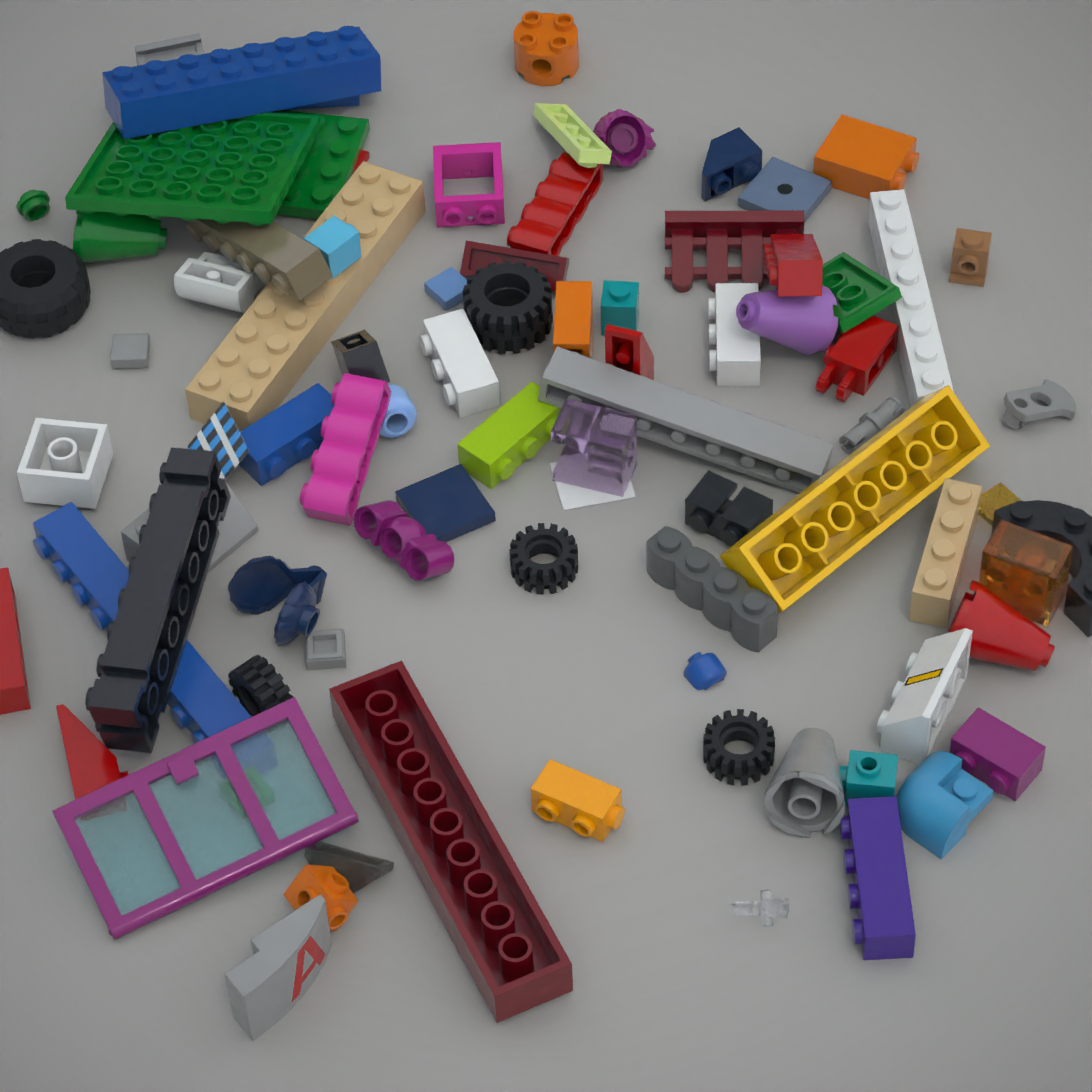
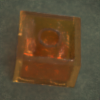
M1000 520L982 551L979 583L1032 622L1048 627L1066 594L1073 546Z

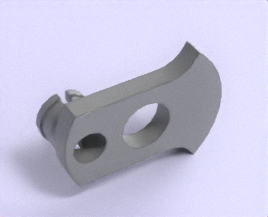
M1045 379L1042 386L1006 392L1004 404L1007 409L1002 416V420L1007 426L1018 429L1019 426L1023 428L1025 423L1055 416H1063L1072 420L1076 412V404L1073 397L1063 387ZM1032 399L1041 400L1044 403H1046L1047 406L1037 405L1032 401Z

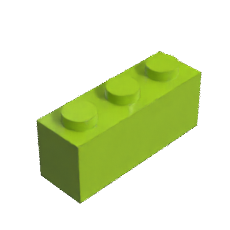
M532 381L457 443L459 464H462L469 475L491 490L502 480L508 479L524 461L533 458L539 449L551 438L559 436L565 427V410L538 401L540 386Z

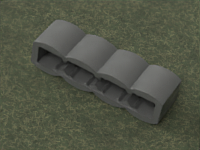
M664 526L646 541V570L650 578L658 585L674 590L679 600L688 607L702 611L704 617L712 625L721 630L729 631L739 645L759 653L777 637L778 607L769 595L758 589L750 588L740 574L729 568L721 567L718 560L711 553L702 548L692 546L688 537L677 529Z

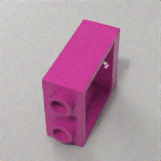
M501 142L433 146L436 226L454 227L505 224ZM494 177V194L444 196L443 179Z

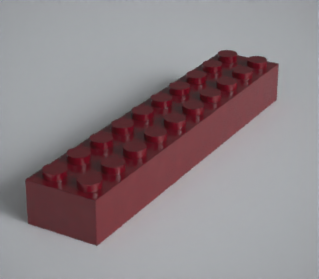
M402 660L329 688L333 718L496 1023L573 991L572 963Z

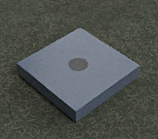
M772 157L739 195L738 206L747 210H804V220L806 221L831 191L832 181Z

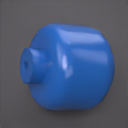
M700 652L692 655L687 660L689 664L683 672L684 677L697 690H707L714 684L723 681L727 674L725 667L714 653L702 655Z

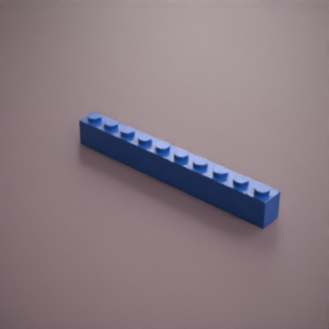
M70 502L33 522L36 538L33 539V545L42 559L48 558L52 562V568L57 578L62 583L67 581L70 584L72 594L80 606L85 604L88 606L96 626L100 630L106 628L108 631L110 622L116 619L119 609V593L122 588H126L129 570L76 506ZM186 640L167 704L170 707L171 715L176 724L181 729L187 727L195 744L251 718V715L190 642ZM264 731L231 746L244 772L253 767L261 777L278 767L274 743ZM216 754L210 756L217 774L222 780H226L228 777Z

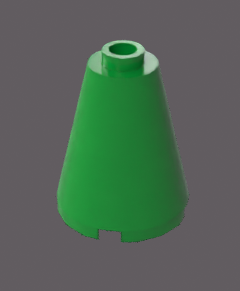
M79 210L76 211L77 219L74 228L73 250L82 258L84 263L158 255V248L165 249L167 228H161L160 220L137 214L117 216L109 212L86 214Z

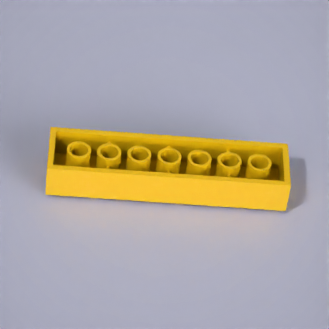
M947 385L923 397L719 557L727 568L740 574L750 588L758 589L769 595L777 604L778 613L782 612L944 483L945 478L950 479L989 448L990 445L950 386Z

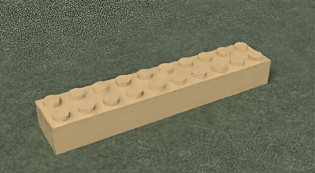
M365 161L361 163L304 236L306 237L332 216H336L346 224L353 225L359 232L361 258L332 280H327L300 301L288 293L285 295L281 294L273 284L268 282L185 388L191 419L206 424L224 401L240 432L279 407L425 213L423 181Z

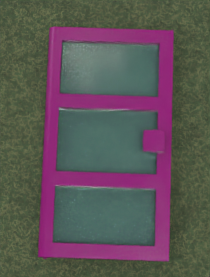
M295 697L52 811L109 929L108 932L114 940L359 822L357 813L354 811Z

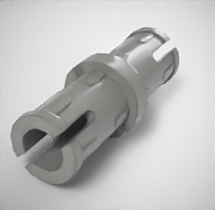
M890 396L873 412L864 413L859 418V423L839 438L840 444L848 441L841 448L848 455L853 453L905 412L904 408L897 412L896 410L902 407L903 404L897 398Z

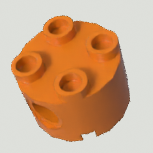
M528 11L522 15V21L517 24L513 31L515 71L519 75L520 72L524 75L526 82L538 86H555L561 84L562 78L568 75L569 79L572 78L579 68L578 28L574 24V18L567 13L554 14L539 13L537 11Z

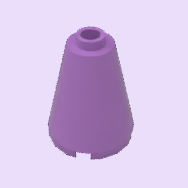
M823 285L822 296L778 297L776 289L748 293L742 297L736 308V316L743 329L804 355H814L817 351L823 352L834 339L838 327V317L833 316V305H837L836 298L831 290Z

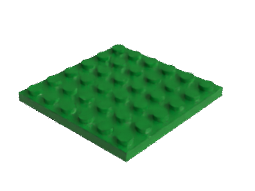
M267 112L127 139L122 138L113 122L65 196L66 209L79 210L86 214L109 212L117 216L137 214L147 215L150 218H162L164 216L179 217L185 221L207 219L215 220L218 223H230L232 221L249 222L254 226L272 224L321 129L320 116Z

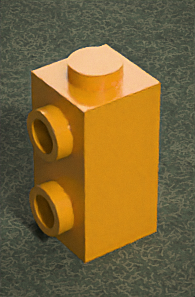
M551 759L531 787L532 812L537 813L539 817L546 821H555L572 828L583 837H592L603 842L611 829L616 830L620 826L625 814V808L622 807L620 788Z

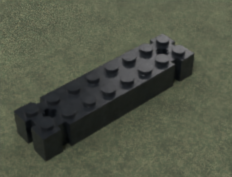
M171 447L167 462H163L160 467L159 480L161 485L159 484L157 493L151 495L149 503L150 514L147 523L141 526L139 532L140 545L137 554L132 556L129 562V579L126 588H122L119 593V609L115 621L112 620L108 626V643L104 654H100L97 660L96 671L100 679L95 680L94 686L90 687L86 694V709L90 711L95 722L96 731L100 733L108 749L152 753L160 728L158 723L159 715L165 712L220 534L218 525L220 521H224L231 498L225 479L219 478L221 467L215 451Z

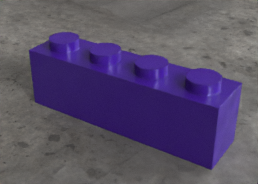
M897 796L848 799L847 813L841 818L839 827L841 840H848L849 849H844L845 874H852L854 883L848 884L849 908L857 909L858 919L852 920L854 944H861L863 960L913 958L916 933Z

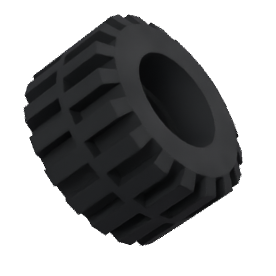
M511 260L503 261L502 264L493 262L488 264V268H479L476 270V275H470L467 279V285H464L463 288L464 311L480 344H483L485 350L491 352L495 349L498 350L499 354L513 351V354L521 353V349L524 348L530 350L535 347L534 343L541 344L545 340V334L550 333L552 329L551 324L553 323L552 289L550 282H547L546 275L538 273V268L533 265L527 267L526 263L520 261L516 264L511 263Z

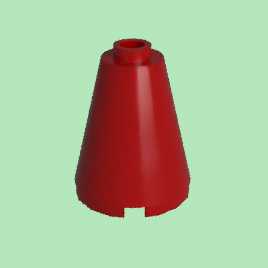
M972 580L969 589L975 592L974 594L965 592L948 629V632L964 628L973 631L969 658L1036 671L1039 665L1046 667L1055 648L1054 645L1049 644L1051 635L984 585Z

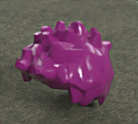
M622 109L608 112L607 115L600 118L594 127L593 132L612 151L609 164L612 166L632 167L638 164L642 157L645 158L647 156V150H653L656 146L651 136L654 129L648 126L644 120Z

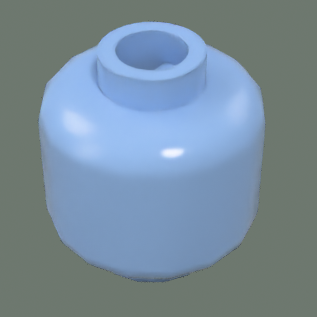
M388 384L391 390V397L379 435L387 438H397L412 429L416 421L417 411L409 394L401 386Z

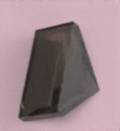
M321 841L306 847L304 853L309 865L334 867L338 873L347 879L349 889L353 894L392 871L394 866L392 861Z

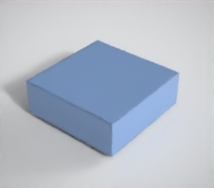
M450 267L425 282V292L447 311L463 301L464 285H467V279L453 267Z

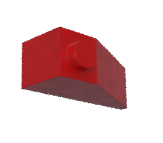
M607 324L605 327V363L654 380V356L643 333Z
M64 704L56 706L75 800L129 775L128 771H119L116 756ZM126 797L80 817L81 822L128 812Z

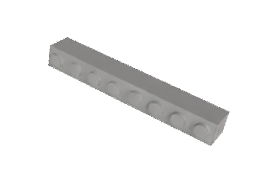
M557 346L541 377L538 401L797 493H801L822 477L828 468L834 446L833 443L753 416L748 412H742L719 404L714 400H708L685 392L682 389L665 385L645 376L628 372L611 364L594 360L574 351Z

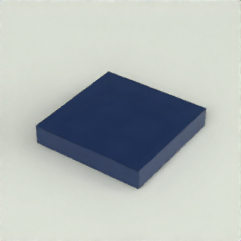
M462 464L395 491L396 500L403 511L408 514V517L420 522L425 528L427 535L434 534L438 541L448 542L496 521L495 511Z

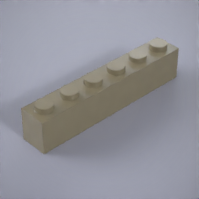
M197 219L189 221L186 225L189 233L196 241L202 240L212 251H220L230 262L236 261L247 273L254 272L265 284L270 282L281 294L285 295L288 293L299 301L333 277L319 248L275 222L254 226L249 222L232 221L230 223H218L215 220Z

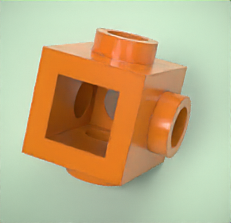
M305 864L283 895L293 909L296 910L321 894L326 903L330 931H336L347 921L348 914L358 903V899L349 889L347 879L338 873L334 867Z

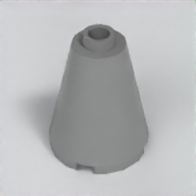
M806 728L796 734L765 791L763 802L764 808L766 807L770 813L769 819L773 825L786 833L800 837H810L811 832L823 830V834L829 833L841 824V819L845 813L846 802L834 741L829 733L819 728Z

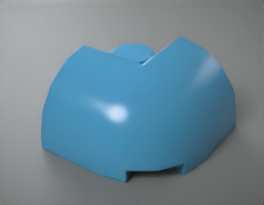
M944 751L931 753L905 779L896 795L901 830L909 838L940 859L966 835L967 825L992 800L994 791L961 769L962 759Z

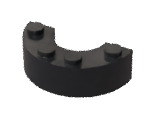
M1042 500L1017 501L995 510L991 541L1014 564L1027 559H1044L1057 563L1069 571L1073 580L1067 586L1063 613L1087 637H1090L1092 635V516L1079 508Z

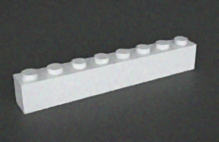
M905 190L870 192L868 225L880 276L898 286L902 298L887 307L891 323L899 325L897 350L910 407H912L926 395L947 385L950 386L953 392L954 390Z

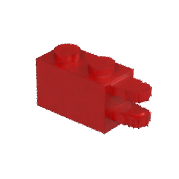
M873 315L844 334L841 332L835 345L831 344L825 352L823 364L826 367L818 377L815 387L816 391L824 394L833 383L838 385L836 398L839 401H846L852 392L864 396L897 350L899 325Z

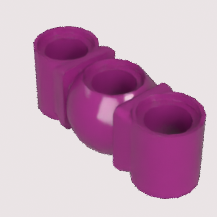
M387 500L361 506L354 513V527L359 536L364 539H370L374 546L380 545L387 558L400 563L399 566L405 569L412 579L421 581L447 574L452 570L455 560L451 547L444 541H438L434 534L427 535L422 524L408 517V514L402 511L396 502Z

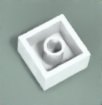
M36 418L17 471L24 502L61 506L72 502L76 507L96 509L113 456L107 424Z

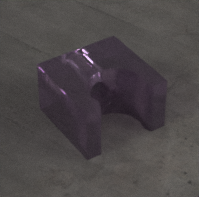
M566 399L551 430V441L565 445L553 470V481L623 497L637 466V415Z

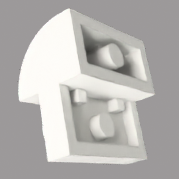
M204 252L198 260L188 258L174 274V287L179 297L240 313L246 312L254 301L253 297L264 284L257 274L252 271L247 273L236 261L230 262L224 256Z

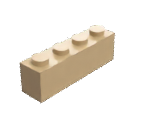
M945 478L912 589L909 621L947 629L979 516L982 486Z

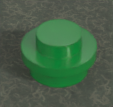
M29 190L22 194L16 209L27 220H38L49 212L50 198L45 191Z

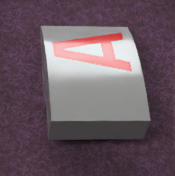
M321 894L251 938L253 955L225 973L233 1017L252 1041L275 1025L295 1006L315 981L332 947L326 903Z

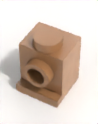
M957 228L949 282L984 287L989 263L991 232Z

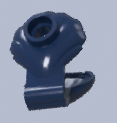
M270 555L252 558L237 569L229 582L230 601L242 613L259 615L265 611H270L286 598L274 628L275 643L278 646H285L300 634L308 637L315 628L320 614V609L316 608L315 605L321 602L327 573L321 567L315 565L309 568L291 569L284 561Z

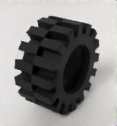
M538 523L537 530H534L532 525L525 527L526 534L519 531L516 534V540L512 539L510 543L511 549H509L512 578H515L516 584L519 587L524 584L525 591L530 593L535 587L537 588V594L544 595V589L549 588L550 594L557 593L556 586L559 585L564 590L568 587V581L573 583L576 578L575 573H578V547L574 536H568L567 529L563 527L558 532L556 524L551 523L550 528L545 529L544 523ZM539 554H551L558 557L557 560L547 564H539L530 560Z
M260 655L253 656L228 674L230 678L228 680L229 685L234 688L232 689L234 696L238 697L239 702L251 717L293 698L289 694V691H291L289 686L283 683L282 680L284 678L281 674H277L275 667L272 664H268L267 659L261 658ZM275 725V726H273V727L267 729V731L272 730L273 728H275V727L278 726V725Z
M737 709L736 716H732L730 710L724 711L723 720L718 715L712 718V724H707L705 734L703 735L704 763H707V770L710 774L715 771V779L721 782L724 776H726L727 784L734 785L735 779H741V786L748 785V778L751 777L754 783L761 780V773L766 776L770 772V766L774 764L775 737L773 727H768L767 719L762 717L757 721V713L750 711L749 716H744V709ZM740 740L752 744L754 750L746 754H734L725 750L724 745L731 741Z

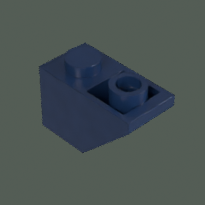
M740 127L714 138L710 142L702 170L701 198L705 202L746 182L752 181L762 170V149Z

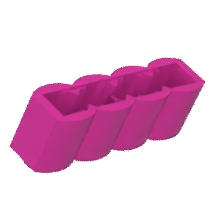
M344 373L340 383L334 385L331 396L334 407L330 416H325L321 426V436L324 440L319 450L316 449L311 457L310 468L313 471V475L309 483L303 485L300 493V504L303 505V509L308 517L351 525L354 513L358 507L360 492L368 475L371 457L378 442L381 424L386 416L390 402L391 390L386 381Z

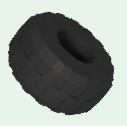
M32 239V241L16 243L14 246L0 252V327L4 331L30 339L35 337L47 338L68 330L72 324L74 325L83 316L90 303L91 290L85 264L74 250L56 241Z

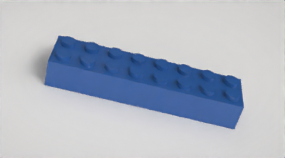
M343 26L335 31L324 33L315 31L308 33L307 36L296 38L281 37L274 42L263 44L248 43L243 47L229 50L220 48L207 54H186L178 59L167 61L152 60L140 66H119L112 71L102 72L105 108L122 138L127 139L381 91L380 54L359 26Z

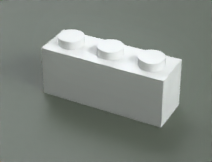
M716 283L715 298H708V319H715V324H709V345H716V350H709V371H716L717 386H760V336L743 329L736 316L738 303L744 295L758 292V283Z
M464 309L424 319V335L419 336L423 354L425 356L430 355L432 358L431 367L436 381L442 380L444 384L442 386L443 394L448 406L454 405L459 418L499 407V381Z

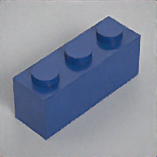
M317 383L240 431L249 452L238 465L262 486L273 478L281 476L287 469L298 462L309 458L316 449L319 450L324 440L321 436V426L325 416H330L334 407L331 401L332 395Z

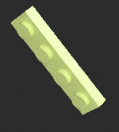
M535 103L533 116L570 154L578 165L595 168L597 164H610L612 151L566 104Z

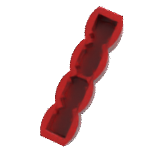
M566 151L559 156L558 160L554 159L550 165L547 178L544 182L540 181L537 185L535 198L530 204L527 203L524 206L521 220L517 226H512L509 230L507 246L514 249L559 256L562 246L570 239L576 223L581 220L589 202L595 197L602 184L603 164H597L595 168L580 166Z

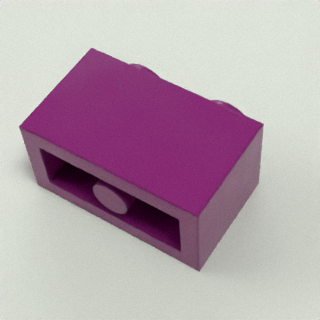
M979 707L952 736L950 753L962 759L961 769L987 784L994 792L1004 794L1015 802L1042 771L1046 749L1044 745Z

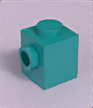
M604 280L600 305L602 336H605L607 324L637 331L639 320V282Z
M850 750L848 766L840 765L843 790H846V806L848 799L894 796L898 755Z

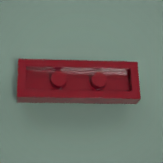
M466 240L460 274L470 277V275H476V270L479 268H488V264L493 262L502 264L503 261L511 260V263L516 264L520 261L526 263L527 267L533 265L538 268V273H544L547 277V282L551 284L552 292H556V281H566L570 259Z

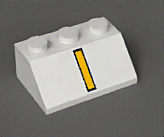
M964 628L926 639L919 653L913 652L905 670L907 677L904 682H897L891 697L893 705L890 711L883 710L878 720L876 732L881 733V751L898 755V757L921 764L930 755L967 679L972 630Z

